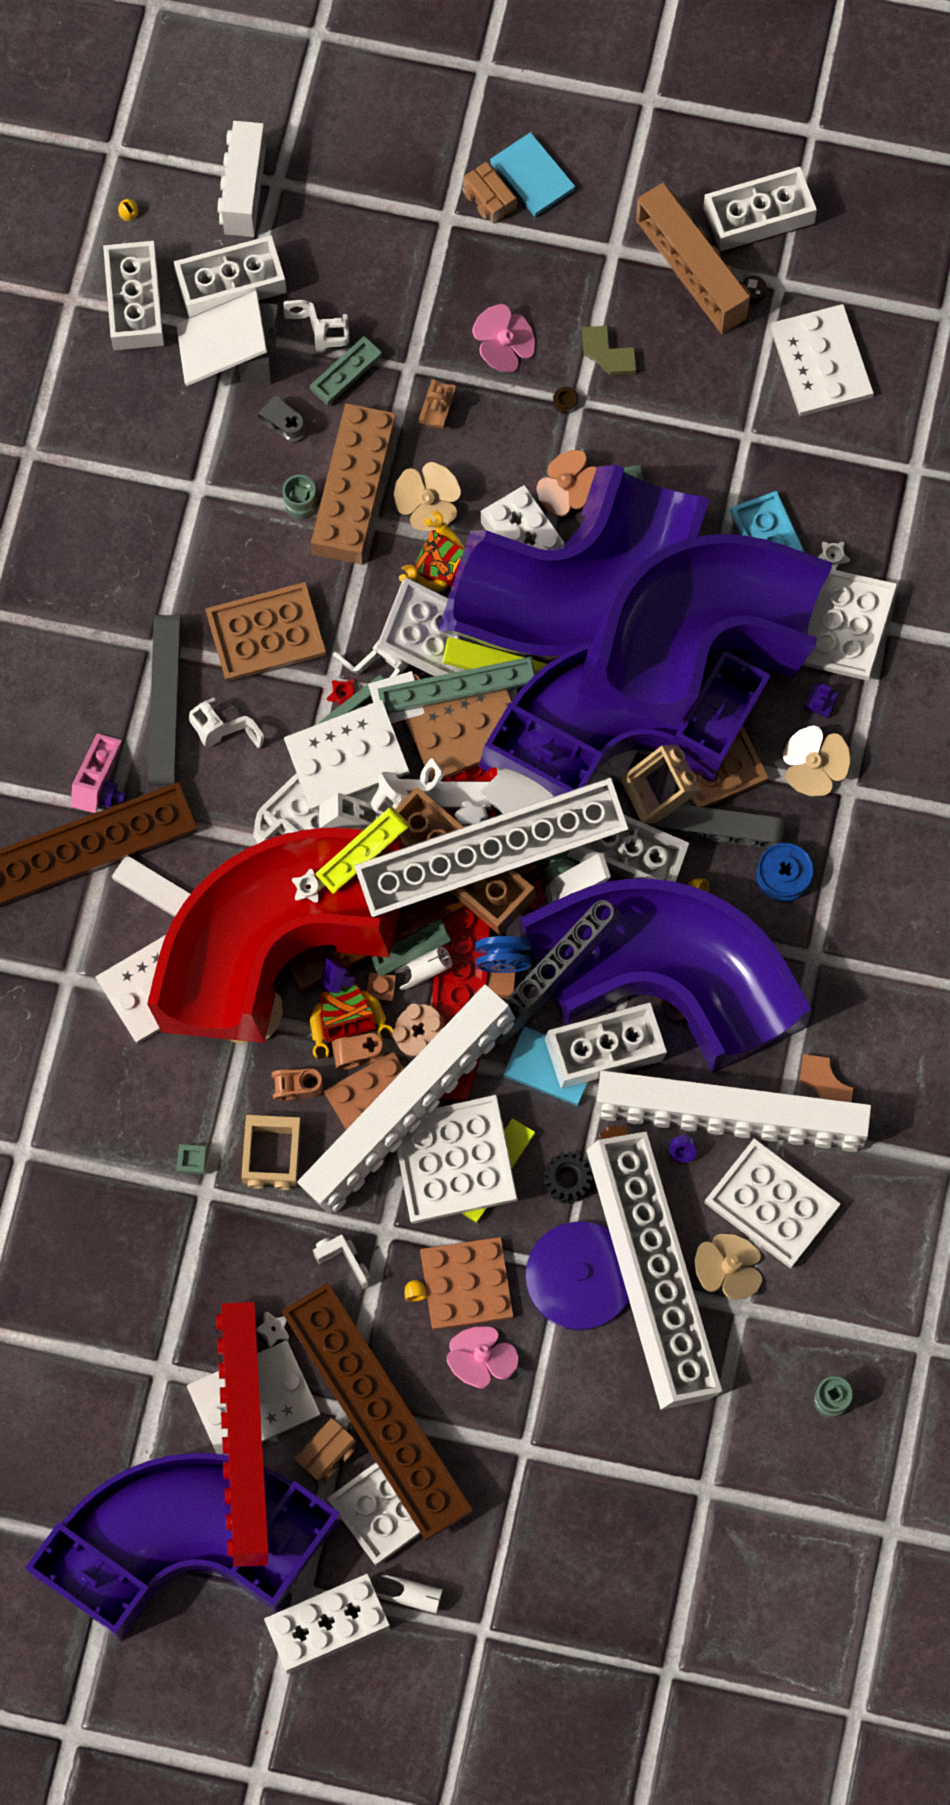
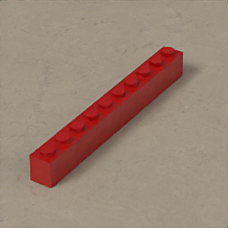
M254 1302L221 1303V1314H216V1330H222V1338H217L218 1355H223V1362L218 1363L219 1379H224V1387L219 1388L220 1404H225L226 1412H221V1429L227 1430V1437H222V1454H228V1462H223L224 1479H229V1488H224L225 1505H230L231 1513H226V1531H232V1539H227V1556H233V1567L266 1566L268 1563V1540Z

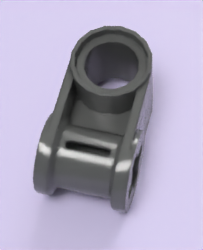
M274 395L257 413L258 418L263 424L277 432L287 441L297 443L305 437L306 430L303 425L302 416L278 396Z

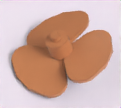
M570 450L557 456L548 466L547 473L549 477L542 478L537 484L536 489L539 501L548 512L558 517L566 516L570 512L571 507L573 509H581L585 505L596 467H588L578 474L587 462V455L583 451Z

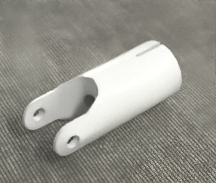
M438 947L396 969L394 973H401L411 969L412 974L410 981L401 986L400 990L409 989L452 967V959H449L451 958L449 952L444 947Z
M392 1575L381 1576L399 1582L403 1585L404 1591L398 1597L377 1593L378 1597L431 1613H437L443 1589Z

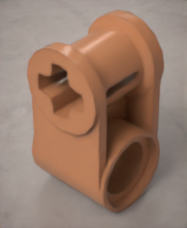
M374 1033L343 1037L332 1041L336 1069L346 1070L374 1063L385 1055L384 1044L381 1038ZM370 1044H375L374 1052H369Z
M284 1069L272 1072V1078L275 1079L274 1101L286 1102L295 1099L316 1098L324 1091L322 1077L315 1069ZM308 1079L318 1080L314 1088L304 1087Z

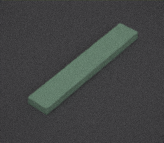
M532 657L377 689L379 699L383 701L387 714L524 687L535 675Z

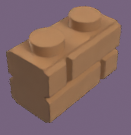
M488 162L483 163L476 170L464 176L463 193L468 200H474L477 203L478 212L484 219L489 218L495 224L504 218L505 215L507 216L516 210L517 197Z
M331 1418L295 1456L294 1462L317 1484H320L322 1480L327 1483L337 1472L335 1466L341 1460L347 1462L356 1452L354 1448L356 1440Z

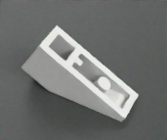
M339 792L319 805L320 828L365 830L380 816V814L373 810L371 803Z
M598 853L555 877L546 886L548 902L552 903L586 887L607 882L610 879V873L604 854Z

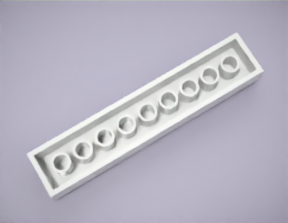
M606 778L358 863L354 867L371 916L374 917L628 830L613 782L611 778Z
M484 985L297 1181L303 1190L329 1215L333 1211L337 1212L346 1202L345 1198L352 1191L356 1192L362 1187L365 1182L364 1178L371 1171L375 1172L384 1162L383 1158L389 1151L392 1153L399 1148L402 1143L401 1139L407 1132L412 1133L421 1123L420 1119L426 1112L431 1113L440 1103L439 1099L444 1093L448 1094L454 1090L458 1084L457 1080L462 1074H468L476 1066V1060L481 1054H487L494 1047L495 1040L501 1033L503 1035L506 1034L513 1027L515 1017L509 1005L488 986Z
M600 1071L595 1115H599L601 1119L607 1121H615L616 1118L627 1119V1122L632 1124H643V1121L653 1122L655 1126L662 1128L677 1125L686 1131H696L697 1128L708 1129V1133L716 1135L731 1132L740 1138H750L751 1135L761 1136V1139L774 1142L778 1138L786 1139L788 1143L794 1145H803L804 1142L815 1143V1146L819 1148H831L832 1145L840 1146L844 1151L857 1152L858 1149H863L868 1137L871 1105Z
M647 1132L597 1140L586 1151L660 1409L710 1400L721 1393L722 1389Z

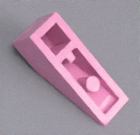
M96 734L72 784L71 807L92 813L97 812L104 784L107 780H110L122 740Z

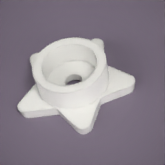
M822 542L823 553L818 558L831 562L832 570H836L839 564L849 563L850 559L844 554V542L838 544Z
M309 869L306 875L292 879V882L297 887L295 900L309 898L315 903L318 902V891L326 885L321 880L315 878L312 869ZM311 885V888L307 889L306 886Z
M265 1312L264 1322L256 1328V1332L261 1334L263 1339L267 1341L268 1346L272 1347L277 1339H289V1335L284 1329L285 1317L275 1318L269 1312Z

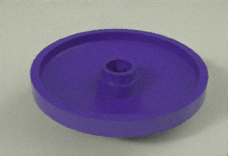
M590 1222L565 1223L548 1231L533 1247L526 1266L527 1291L535 1308L551 1323L569 1330H592L614 1320L628 1304L629 1297L610 1231L607 1228Z

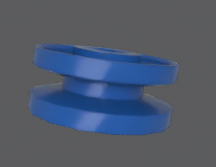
M778 843L769 847L762 854L756 870V882L761 892L769 899L777 902H792L799 899L807 891L813 876V863L809 855L801 847L791 843ZM782 869L783 872L788 870L790 873L788 876L786 874L781 875L780 870Z
M496 936L476 941V952L484 954V956L476 959V968L480 971L491 973H512L531 968V958L522 954L531 951V941L513 936Z

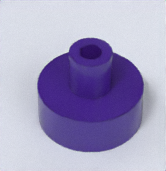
M107 780L102 790L100 805L110 808L113 807L115 801L124 803L126 793L118 791V783Z
M680 1135L671 1140L670 1156L674 1161L687 1163L696 1157L697 1144L693 1138L687 1135Z

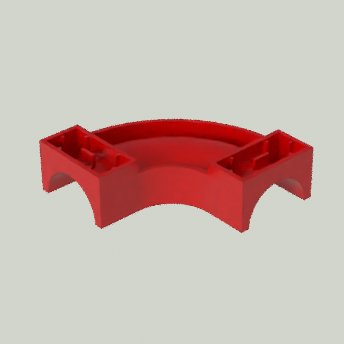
M350 828L306 829L267 839L228 859L194 889L182 904L166 933L147 1002L162 1033L265 1043L276 996L273 984L280 970L294 956L313 947L335 945L338 953L390 958L400 908L372 917L357 873L334 894L326 886L318 891L317 903L309 898L295 900L297 887L292 882V879L306 875L309 869H312L315 875L363 830ZM400 835L374 858L404 848ZM307 885L306 888L310 889L311 885Z

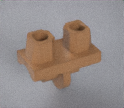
M433 379L431 380L419 417V423L435 429H444L456 392L455 385H447Z

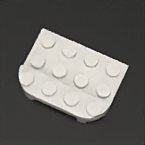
M297 773L259 809L253 832L257 843L286 833L320 828L319 809L311 811Z

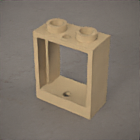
M678 744L662 745L620 778L640 821L644 824L660 822L701 791L697 778L691 771L685 759V754ZM667 762L680 791L659 805L646 777Z
M246 1115L241 1178L243 1184H247L248 1188L262 1189L264 1185L274 1186L277 1190H290L291 1187H297L301 1121L299 1117ZM253 1132L292 1134L289 1174L250 1172Z

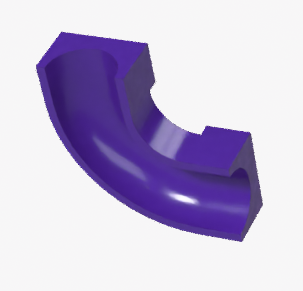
M618 465L599 466L596 468L581 516L585 517L578 531L562 545L553 549L543 550L488 530L470 531L438 631L481 646L525 655H563L582 645L591 643L607 608L634 569L655 552L673 543L698 537L710 499L676 492L645 482L624 471L625 468Z
M732 534L693 537L673 543L655 552L631 572L607 608L598 625L593 643L588 649L578 692L677 728L699 696L707 656L715 651L724 649L746 651L744 661L793 678L816 646L817 637L808 635V628L816 600L826 578L831 572L832 563L766 539Z
M591 642L558 657L528 681L512 703L510 702L484 745L479 767L487 772L495 767L515 771L535 781L553 796H557L591 784L598 770L609 759L620 753L632 750L654 752L662 745L678 744L685 754V759L690 769L713 782L742 726L754 706L757 705L771 675L726 650L723 651L722 655L716 652L709 654L706 660L699 696L676 728L578 692L587 652L593 643Z
M658 879L608 881L571 893L520 918V937L531 941V951L528 953L535 966H537L597 901H608L617 906L621 912V920L618 925L552 995L567 1025L581 1022L616 1005V1000L631 995L658 997L672 1004L686 1018L688 1029L712 1073L808 1025L812 1009L787 963L773 942L748 916L730 903L693 886ZM610 908L603 910L601 914L602 920L609 918L611 914ZM591 927L584 931V940H588L592 936ZM570 947L566 950V960L573 957V947ZM551 967L547 971L548 979H552L555 976V967Z
M214 1453L170 1455L128 1468L91 1491L72 1509L62 1523L58 1522L25 1569L38 1582L61 1595L99 1623L114 1637L122 1641L155 1594L170 1580L191 1572H209L221 1575L235 1583L272 1611L278 1613L306 1564L328 1536L337 1531L342 1524V1519L337 1510L296 1481L292 1482L278 1472L263 1466L268 1563L266 1566L233 1567V1556H227V1539H232V1531H226V1513H231L230 1505H225L224 1488H229V1479H224L223 1462H228V1456Z

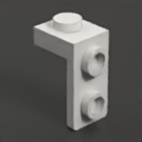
M340 1235L332 1240L330 1237L325 1238L316 1244L317 1248L313 1250V1253L319 1265L343 1252L362 1288L368 1287L366 1279L370 1278V1275L364 1264L358 1265L354 1255L357 1254V1251L350 1239L345 1241L343 1236Z

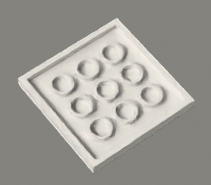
M496 1095L435 1108L431 1113L426 1112L420 1119L421 1123L412 1133L408 1131L401 1139L402 1143L397 1149L410 1222L412 1224L518 1201Z

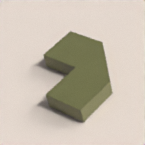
M607 326L582 327L583 354L586 357L594 360L610 376L636 374L634 347L609 349Z

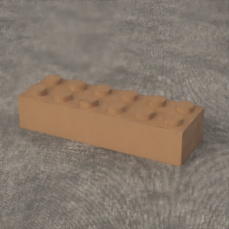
M662 182L638 197L636 222L719 332L724 334L745 321L749 308V290L744 284L740 285L737 281L732 267L724 264L718 249L708 243L703 229L699 226L696 227L692 222L690 212L685 207L682 208L674 191L667 189Z
M345 403L311 540L312 555L363 564L396 428L395 413Z
M418 787L395 809L410 825L400 834L404 848L463 828L459 822ZM513 869L449 891L499 935L536 898L534 887Z

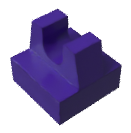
M814 683L804 709L828 719L838 697V692L831 690V687L824 684L818 685Z
M327 958L320 983L329 992L339 993L341 986H353L355 976L348 974L349 971L337 959Z

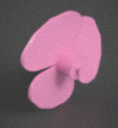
M498 304L488 307L478 316L472 332L477 340L484 341L480 345V354L489 366L500 372H513L518 368V359L513 350L524 359L533 356L535 347L532 328L522 315H511L508 306Z
M473 1327L461 1331L451 1339L449 1343L451 1352L447 1355V1363L454 1375L464 1383L477 1388H485L491 1381L488 1369L494 1377L507 1379L516 1371L519 1357L515 1347L509 1343H499L491 1349L498 1340L496 1329L492 1327Z

